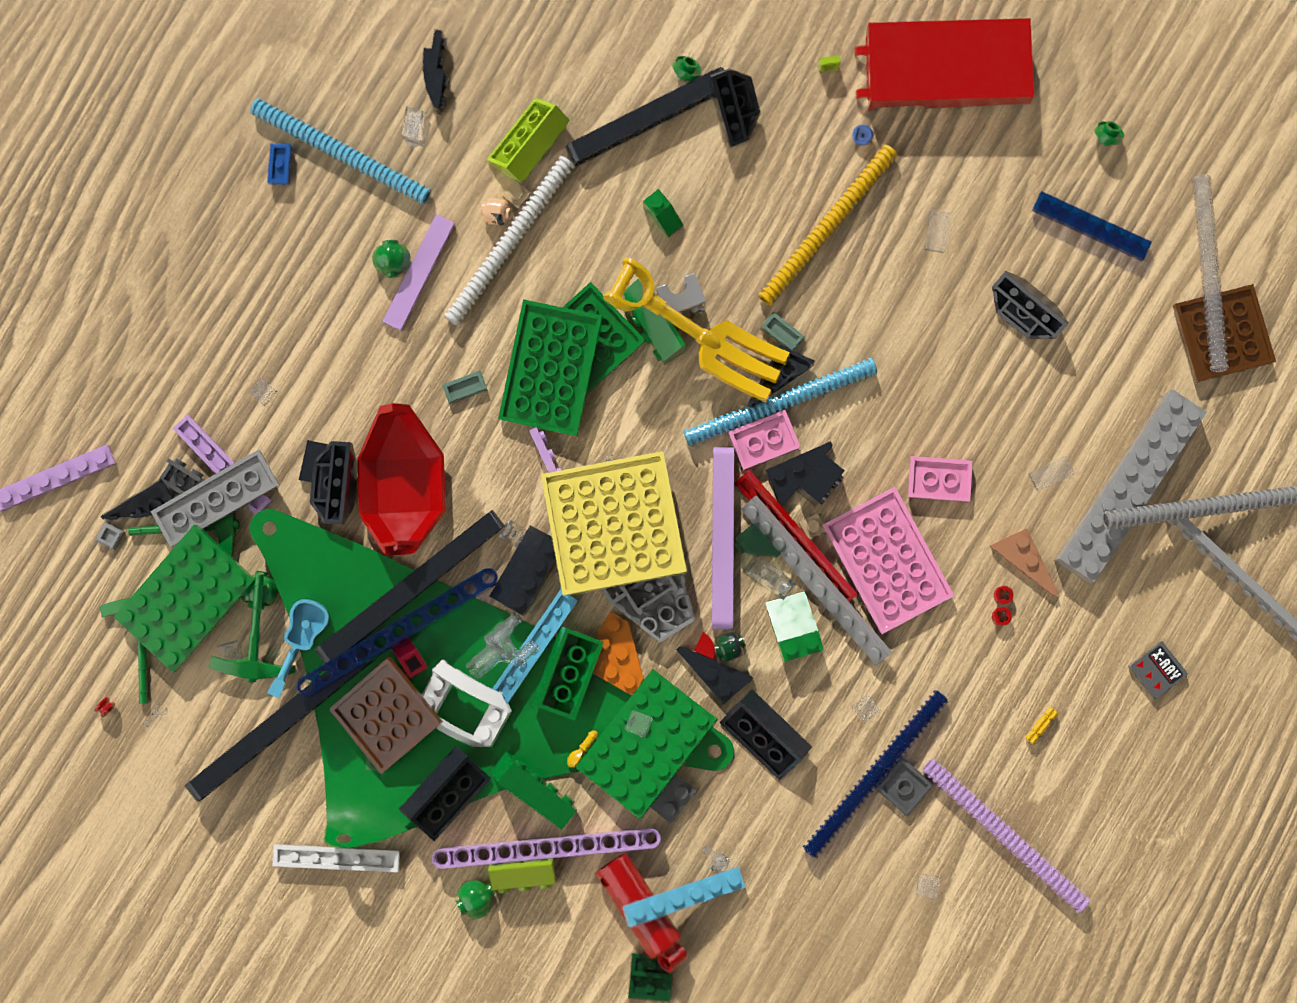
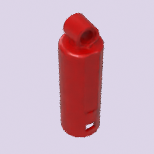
M626 852L595 872V875L625 920L626 917L622 906L655 896ZM668 915L630 927L650 958L658 956V962L665 971L672 972L687 960L688 956L685 949L677 943L681 939V935Z

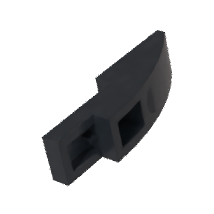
M434 29L432 49L423 48V76L432 106L437 115H441L442 109L446 107L444 92L445 89L448 90L449 77L446 76L445 70H441L444 68L442 53L447 48V38H445L442 30Z

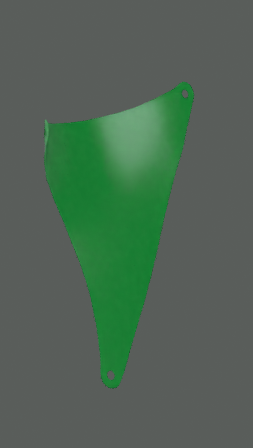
M264 509L258 512L249 524L251 537L265 558L289 618L292 606L302 599L316 601L322 604L329 612V622L315 637L313 646L308 650L300 649L308 683H312L364 641L377 656L374 662L314 709L324 768L327 820L324 842L327 845L337 848H353L379 842L416 828L417 826L399 808L455 746L491 778L470 803L506 790L496 782L491 772L506 751L516 759H520L527 765V768L531 771H536L543 778L580 772L577 768L568 766L567 759L573 751L580 749L579 745L584 742L589 732L597 731L599 738L632 696L592 673L575 721L533 706L532 702L556 637H553L508 704L512 712L492 747H472L435 728L381 774L329 709L389 657L393 659L405 674L388 643L406 633L420 653L428 668L409 680L421 695L434 673L432 670L442 660H445L454 669L460 670L477 682L493 689L535 626L437 580L327 667L314 650L411 574L414 569L368 547L277 510ZM266 522H273L276 525L277 530L273 535H266L263 532V525ZM452 685L437 715L455 727L474 735L490 704ZM712 727L683 766L709 771L722 770L733 759V744L728 737ZM711 745H718L721 749V754L716 759L708 756L707 750ZM340 835H348L352 838V841L341 843L336 839Z

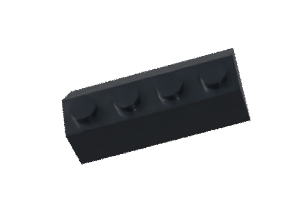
M530 525L489 597L525 617L557 562L552 536Z
M753 689L719 722L778 780L782 779L802 761L812 748Z
M455 746L403 803L399 810L435 842L491 778Z

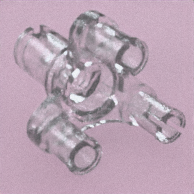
M513 612L504 622L498 623L494 627V632H490L485 636L486 647L466 664L468 669L473 667L469 671L472 676L481 679L483 675L487 674L499 662H506L521 668L527 663V659L539 650V646L533 640H529L519 651L513 645L509 635L514 632V628L522 623V619L518 614L516 615Z

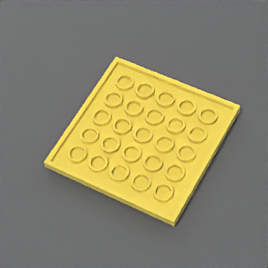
M663 451L541 474L563 596L687 573Z

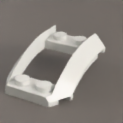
M442 660L432 670L434 673L422 693L423 698L436 714L452 685L489 703L490 706L474 735L455 727L442 718L440 719L443 722L437 729L472 747H492L512 712L509 704H506L502 696L503 693L477 682L460 670L448 665L445 660Z

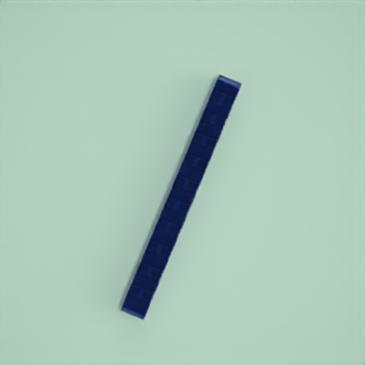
M492 568L481 570L301 677L297 682L298 692L303 697L315 695L492 589L497 583V572ZM485 574H490L493 576L494 581L492 583H485L482 577ZM467 585H473L476 588V592L468 594L464 588ZM454 595L458 598V603L451 605L446 599L448 596ZM431 606H438L441 612L438 615H431L429 608ZM418 616L423 622L420 626H414L411 624V619ZM396 627H401L405 631L401 637L394 636L392 632ZM376 639H385L386 645L383 648L376 647L374 644ZM359 649H366L368 655L364 659H359L356 656ZM341 660H348L350 666L346 670H341L338 668V663ZM322 671H329L331 673V678L328 681H322L319 678ZM306 681L313 684V688L309 692L301 690V685Z

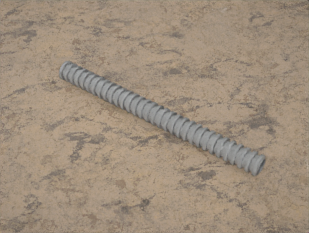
M1281 487L1278 489L1245 492L1243 494L1238 493L1219 497L1215 496L1213 498L1185 500L1183 502L1155 504L1147 507L1142 506L1141 508L1105 511L1103 514V524L1106 529L1111 530L1118 527L1140 526L1149 523L1154 524L1173 520L1177 521L1179 519L1183 520L1185 518L1190 519L1297 504V487Z

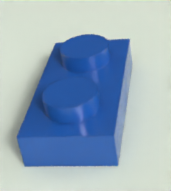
M270 143L267 179L269 185L289 186L291 144Z

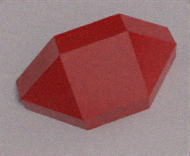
M390 403L379 407L357 458L359 516L385 555L415 554L446 512L444 454L409 404Z

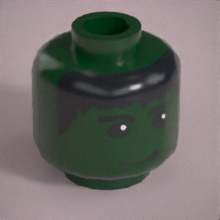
M732 631L717 637V643L714 646L719 659L723 658L724 661L729 662L743 656V648L746 645L742 635L738 637Z

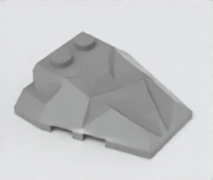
M683 574L601 589L612 605L617 607L660 643L695 621Z

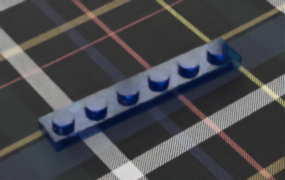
M1043 191L1039 193L1031 210L1141 262L1145 259L1152 244L1150 240Z

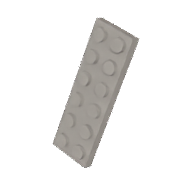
M258 449L152 510L151 513L168 544L173 548L193 525H198L204 530L279 487L280 484L262 452Z

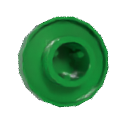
M688 56L676 57L672 65L674 72L681 81H692L698 78L702 72L696 60Z
M1101 121L1094 130L1099 142L1104 146L1119 145L1125 136L1121 127L1112 121Z

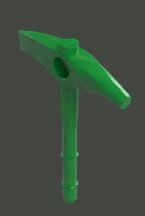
M235 512L203 530L204 532L215 531L219 539V545L232 557L236 529L240 527L239 519L235 518ZM140 526L128 529L129 536L162 534L159 526Z
M264 573L255 574L248 658L227 660L212 656L209 665L210 668L216 671L246 678V681L249 683L256 682L257 679L278 677L282 665L271 664L258 658ZM295 665L291 666L288 675L296 673Z
M130 598L101 605V617L104 618L117 614ZM137 640L139 704H148L147 648Z

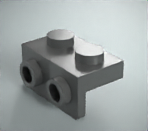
M168 458L166 462L169 464L159 478L164 481L166 486L182 494L203 482L204 479L202 477L204 474L194 468L192 471L186 469L185 466L187 464L178 458L174 461Z

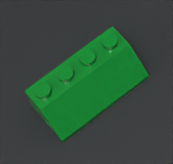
M639 278L626 288L623 294L624 300L631 303H638L641 300L643 289ZM644 306L632 311L634 315L631 317L637 328L641 326L644 331L642 336L647 344H652L655 349L652 352L658 362L662 361L665 365L685 353V343L671 322L660 315L654 314Z
M560 627L532 705L575 721L604 642L571 629Z

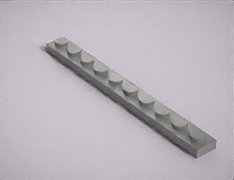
M757 496L752 498L741 509L742 512L871 661L878 665L886 659L892 651Z
M1186 518L1177 521H1167L1170 525L1177 526L1182 531L1181 535L1188 541L1192 540L1197 545L1196 549L1203 555L1207 554L1212 559L1211 562L1216 568L1223 569L1228 574L1227 578L1234 584L1238 583L1243 588L1242 592L1246 596L1254 598L1258 602V607L1266 613L1269 612L1274 617L1273 621L1280 627L1284 626L1289 631V636L1297 641V620L1197 526Z

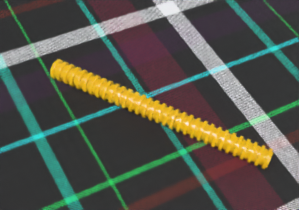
M883 145V150H879L878 154L874 156L875 159L870 161L871 164H867L866 168L862 171L863 173L858 175L859 178L854 180L855 183H851V188H847V192L842 194L843 197L838 199L839 202H835V207L832 206L831 211L826 213L827 216L822 218L823 221H819V226L816 225L815 230L810 232L811 235L806 237L807 240H803V245L800 244L798 246L799 249L794 251L795 254L790 256L791 259H787V264H783V268L778 270L779 273H775V278L770 279L771 283H767V287L762 289L763 292H759L758 296L768 306L773 305V301L778 299L777 296H781V291L784 292L785 287L790 285L789 282L794 280L793 277H797V272H801V268L806 266L805 263L810 261L809 258H813V253H817V249L822 247L821 244L826 242L825 239H829V234H833V230L838 228L837 225L842 223L841 220H845V215L848 216L850 214L849 211L854 209L853 206L858 204L857 201H861V196L864 197L866 195L865 192L870 190L869 187L874 185L873 182H877V177L880 178L882 176L881 173L886 171L885 168L890 166L889 163H893V159H896L898 155L892 147Z

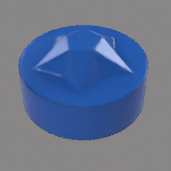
M859 125L854 129L852 137L855 143L864 146L871 143L874 133L869 126Z

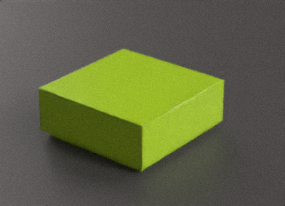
M840 55L820 58L818 64L819 72L838 70L841 63Z

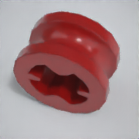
M1000 586L994 591L993 597L998 604L1004 605L1013 600L1014 594L1010 587ZM1000 590L1008 592V595H1006L1008 597L1007 600L998 597L1001 595L999 594Z
M1005 607L996 608L992 612V620L996 625H1007L1012 619L1010 610ZM1002 611H1004V616L1007 617V619L1002 620V622L998 621L999 617L997 616V613H1002Z
M109 697L101 700L94 710L96 713L100 712L102 718L108 715L116 705L114 702L109 701Z

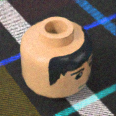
M489 198L482 204L481 216L484 217L486 223L503 226L507 220L511 219L512 208L509 207V203L506 200Z

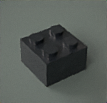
M825 455L796 492L812 505L816 506L818 503L822 505L831 495L829 489L831 487L835 489L845 478L842 476L845 470Z

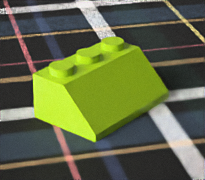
M554 858L495 863L488 866L492 890H498V893L510 892V888L528 891L531 890V886L548 889L552 888V884L557 882Z

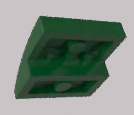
M632 953L628 999L670 1003L673 971H665L658 962V956L650 958L645 954Z

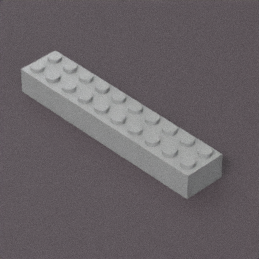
M1173 389L1166 392L1054 561L1088 584L1095 582L1131 528L1130 526L1118 527L1117 529L1112 528L1111 530L1106 529L1103 524L1104 512L1145 506L1207 412Z

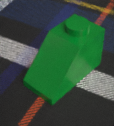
M659 189L643 200V208L668 238L684 226L672 204Z

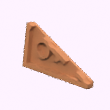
M1027 528L990 545L992 550L997 551L1006 558L1005 560L1016 566L1028 578L1038 583L1046 592L1053 596L1059 594Z

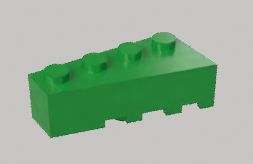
M507 751L491 770L499 785L561 830L578 811L574 806L575 801L566 794L564 796L561 795L555 785L550 782L546 783L540 774L534 770L531 771L525 763L518 758L516 759Z

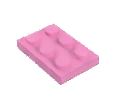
M786 410L728 432L743 471L801 448Z
M911 456L907 498L970 502L972 461Z

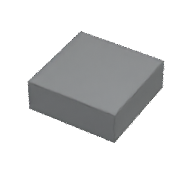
M105 522L96 541L116 550L125 532Z

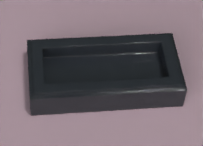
M307 440L299 475L300 481L312 483L313 463L322 451L328 447V444Z

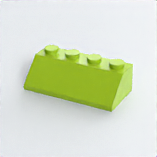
M535 98L490 154L487 161L509 178L522 183L529 176L534 166L541 161L545 152L553 146L559 134L566 129L570 120L556 105Z

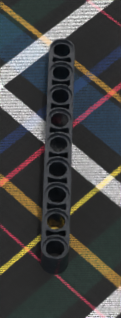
M716 68L570 142L565 146V149L575 166L581 165L712 99L709 86L710 75L721 72L724 68Z

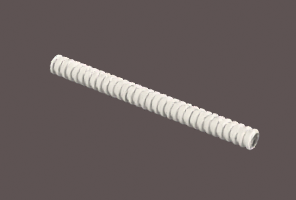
M564 156L559 157V161L555 162L556 166H552V171L548 172V177H544L545 181H541V186L537 187V192H533L534 196L529 198L530 201L526 202V207L523 206V211H520L518 213L519 216L515 217V222H511L512 226L508 227V231L503 233L505 236L500 238L501 241L497 242V246L492 248L493 252L489 253L490 256L486 257V261L481 263L482 267H479L478 272L474 273L475 277H471V282H468L467 287L463 288L464 292H460V297L455 299L456 303H452L453 307L449 308V312L444 314L445 318L451 323L460 325L459 321L463 320V316L468 314L467 310H471L470 306L474 305V301L479 299L478 295H482V290L486 289V284H490L489 280H493V275L497 274V269H501L500 265H504V260L508 259V254H512L511 250H514L516 248L515 245L519 244V239H523L522 235L527 233L526 230L530 229V224H533V220L538 218V214H541V209L545 208L544 205L549 203L548 199H552V194H555V190L560 188L559 184H563V179H566L567 174L571 173L570 169H574V164Z

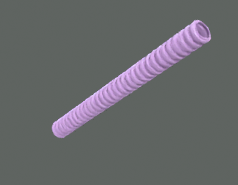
M934 758L924 766L922 772L924 774L927 773L928 778H932L934 783L937 782L938 787H942L944 792L947 791L948 796L951 795L953 800H957V804H961L962 809H967L966 812L968 814L971 813V817L976 818L978 823L981 822V826L986 827L988 832L991 831V835L996 836L998 841L1001 840V844L1006 845V849H1011V853L1016 854V858H1021V862L1026 863V867H1030L1032 872H1036L1035 875L1037 877L1040 876L1042 881H1046L1045 884L1047 886L1050 885V889L1056 890L1055 893L1057 895L1060 894L1061 899H1066L1065 902L1067 904L1070 903L1071 908H1076L1075 911L1077 913L1086 909L1090 899L1088 897L1085 898V894L1080 893L1078 888L1075 889V885L1070 884V880H1065V876L1060 875V871H1055V867L1053 865L1050 866L1049 861L1045 862V858L1043 856L1040 857V853L1035 852L1034 848H1030V844H1026L1024 839H1020L1019 834L1016 835L1014 830H1010L1011 827L1009 825L1006 826L1005 821H1000L1001 818L999 816L996 817L995 812L991 813V809L989 807L986 808L985 803H980L981 800L979 798L976 799V795L971 794L969 789L966 790V786H962L960 781H956V777H952L951 772H946L947 769L945 767L942 768L941 763H936L937 760Z

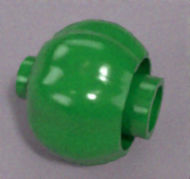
M398 240L382 241V245L376 247L372 255L374 267L379 272L386 274L387 278H398L399 274L409 267L411 261L409 250L406 246L399 244Z
M256 571L255 574L264 573L261 610H264L265 606H270L275 602L278 597V589L274 580L268 577L267 572ZM255 582L241 597V600L248 603V608L253 609Z
M470 880L461 885L457 892L459 899L455 902L463 916L468 914L472 919H480L491 911L493 906L492 896L495 893L490 884L485 885L478 880Z

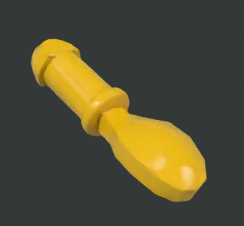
M597 731L589 732L584 742L579 745L580 749L573 751L567 759L569 767H576L582 760L584 753L588 752L589 747L595 739L597 740Z

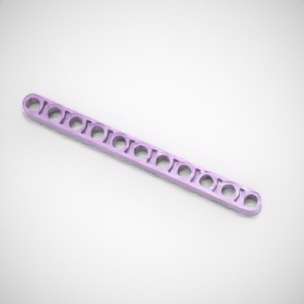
M640 828L443 847L433 854L432 861L437 868L443 869L650 849L659 845L661 836L660 832L655 828ZM647 833H655L657 835L656 842L648 843L645 839ZM629 834L634 835L636 843L634 845H627L624 840L625 836ZM608 836L613 837L615 845L613 847L605 846L604 838ZM590 838L594 841L595 845L592 849H586L583 846L585 839ZM566 840L571 841L574 846L573 850L565 851L562 843ZM548 842L552 845L553 850L551 853H544L541 846L543 843ZM522 845H529L532 853L530 855L522 854ZM501 847H508L511 855L503 857L500 854ZM484 848L489 851V859H482L480 857V849ZM463 850L469 854L468 861H461L459 859L460 851ZM442 852L448 856L447 863L439 862V853Z

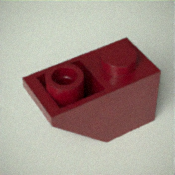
M406 633L388 643L408 679L428 668Z

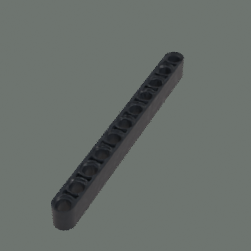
M493 510L489 511L319 645L314 651L328 667L502 530L505 524Z
M365 641L360 643L191 779L184 787L197 803L206 798L377 659V656Z

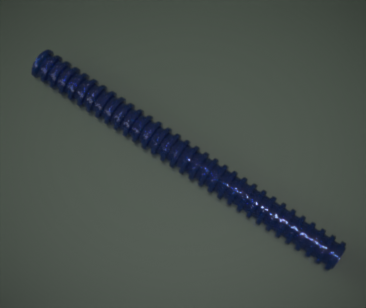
M937 690L933 691L934 694L929 696V700L924 701L925 705L920 706V711L917 710V714L912 716L913 719L908 720L909 724L903 726L905 729L899 731L900 734L895 736L896 739L891 741L892 744L887 745V750H883V755H879V759L874 761L875 764H871V769L866 770L867 774L862 775V780L859 779L857 781L858 784L853 786L854 789H850V794L845 795L846 799L841 800V805L838 804L836 806L837 809L832 811L833 814L828 815L829 819L824 820L825 824H821L820 829L815 831L816 834H812V839L807 840L808 844L803 845V849L814 859L818 858L819 853L822 854V849L827 848L826 844L831 843V838H835V834L840 832L839 829H843V824L848 823L847 819L852 818V813L857 812L856 809L861 807L860 804H864V799L869 798L868 794L873 793V788L878 787L877 784L882 782V778L885 779V774L890 773L889 769L894 768V763L899 762L898 759L903 757V753L906 754V749L911 748L910 744L915 743V738L918 739L919 734L924 732L923 729H927V724L932 723L931 719L936 718V713L939 714L940 709L944 708V704H948V699Z

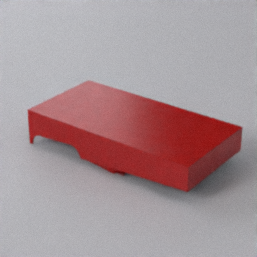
M1031 18L870 22L866 29V46L854 48L855 57L859 55L866 56L867 88L856 90V100L867 98L868 112L876 108L923 106L925 109L1030 104L1034 98Z

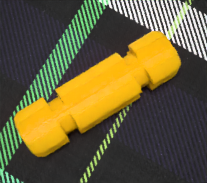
M1049 707L1044 712L1045 715L1041 716L1032 727L1033 730L1029 731L1025 736L1030 743L1035 744L1039 740V735L1042 736L1051 725V720H1055L1058 716L1057 711Z

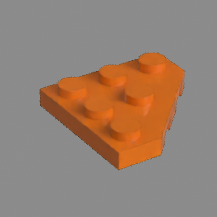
M609 612L595 639L604 643L593 674L632 695L643 680L642 670L628 621Z

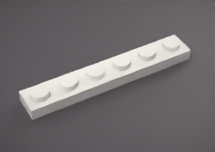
M275 844L272 866L399 872L400 850Z

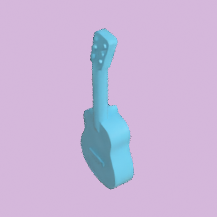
M302 599L292 606L289 628L284 634V640L291 645V648L278 677L275 678L267 691L268 694L277 698L281 696L286 683L285 679L299 649H310L314 644L315 637L327 626L329 612L322 604L313 600Z

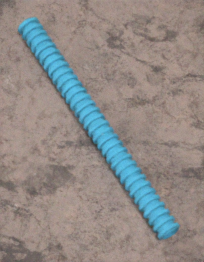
M257 98L252 103L250 113L256 115L257 118H261L263 121L267 120V123H272L274 127L278 126V129H283L284 132L294 135L295 138H299L301 141L305 140L306 144L310 143L312 147L316 146V149H321L323 153L327 152V155H332L338 161L343 160L344 164H348L350 167L354 166L355 170L359 169L361 173L365 172V175H370L372 179L376 178V181H381L382 184H387L388 187L392 186L393 190H398L399 193L403 192L405 196L409 195L410 199L414 198V201H420L421 205L428 201L431 194L430 188H425L424 185L420 186L419 182L414 183L413 179L409 180V177H403L402 173L398 174L396 170L392 171V168H387L385 164L381 165V162H376L370 156L365 157L364 153L360 154L358 150L354 151L353 147L349 148L347 144L343 145V142H338L336 138L332 139V136H327L321 130L316 131L315 127H311L309 124L305 125L304 121L300 122L298 118H294L292 115L289 116L287 112L284 113L283 110H278L277 107H273L271 104L267 105V102L262 101L260 98Z
M868 358V361L862 360V363L857 362L855 366L852 364L850 368L844 367V370L839 369L837 373L834 371L832 375L821 376L819 380L816 378L814 382L809 381V384L803 383V386L798 385L796 389L794 387L791 388V391L785 390V393L780 392L778 396L775 394L773 398L769 397L767 403L762 401L754 408L744 406V409L741 410L739 408L737 412L732 411V414L726 413V416L723 417L721 415L719 419L716 417L714 421L708 420V423L703 422L701 426L698 424L696 428L690 427V430L685 429L684 435L687 443L692 447L694 443L699 444V441L705 442V439L708 438L710 440L712 436L715 438L717 434L723 435V432L728 433L730 429L740 428L741 425L745 426L748 422L752 423L753 420L758 421V418L763 419L765 418L764 416H770L771 413L775 414L776 411L787 410L789 406L794 407V404L800 405V402L805 403L807 399L810 401L812 397L818 398V395L823 396L825 392L827 394L830 393V390L841 389L842 386L846 387L848 383L853 384V381L859 382V379L864 380L866 376L869 378L871 374L877 375L876 364L872 358Z

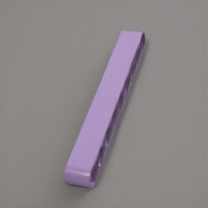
M713 447L712 630H733L734 448Z

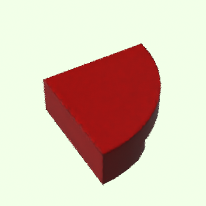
M703 632L694 651L713 659L715 647L712 639Z

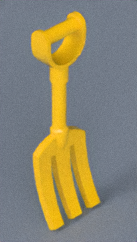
M624 258L622 261L624 267L611 291L605 293L604 299L622 311H633L644 306L654 314L662 316L695 338L697 343L700 344L699 364L701 369L739 391L767 403L771 395L770 389L737 373L715 357L750 374L777 383L781 375L779 370L751 357L727 342L725 338L754 353L784 365L788 361L790 352L753 336L729 320L713 326L710 330L701 328L653 293L654 280L651 273L642 264L634 259ZM634 274L639 278L643 289L641 300L638 303H631L622 298Z

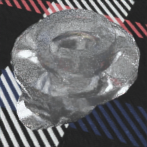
M708 845L703 848L702 852L712 860L709 864L712 872L722 873L728 868L730 859L725 854L721 853L718 855Z

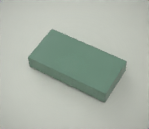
M775 312L760 327L780 345L793 351L805 338V336Z
M481 371L442 384L449 404L487 391Z

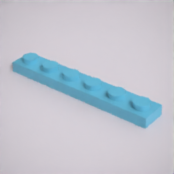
M562 590L558 592L493 687V690L503 693L502 696L507 704L578 602V600L570 595L563 596Z
M737 867L622 906L628 926L632 927L745 888L740 869Z

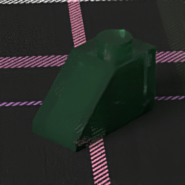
M754 523L734 539L736 542L734 546L741 554L745 552L747 556L777 558L780 555V552Z

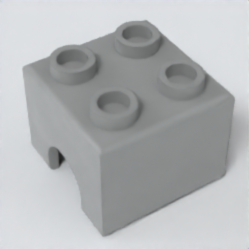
M695 273L684 276L686 281L683 285L685 291L681 294L672 293L667 283L657 287V296L665 300L667 305L685 317L691 316L694 319L703 315L706 300Z

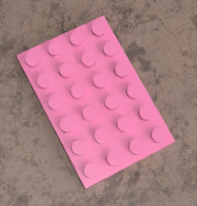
M896 487L822 525L880 634L899 626L954 596Z

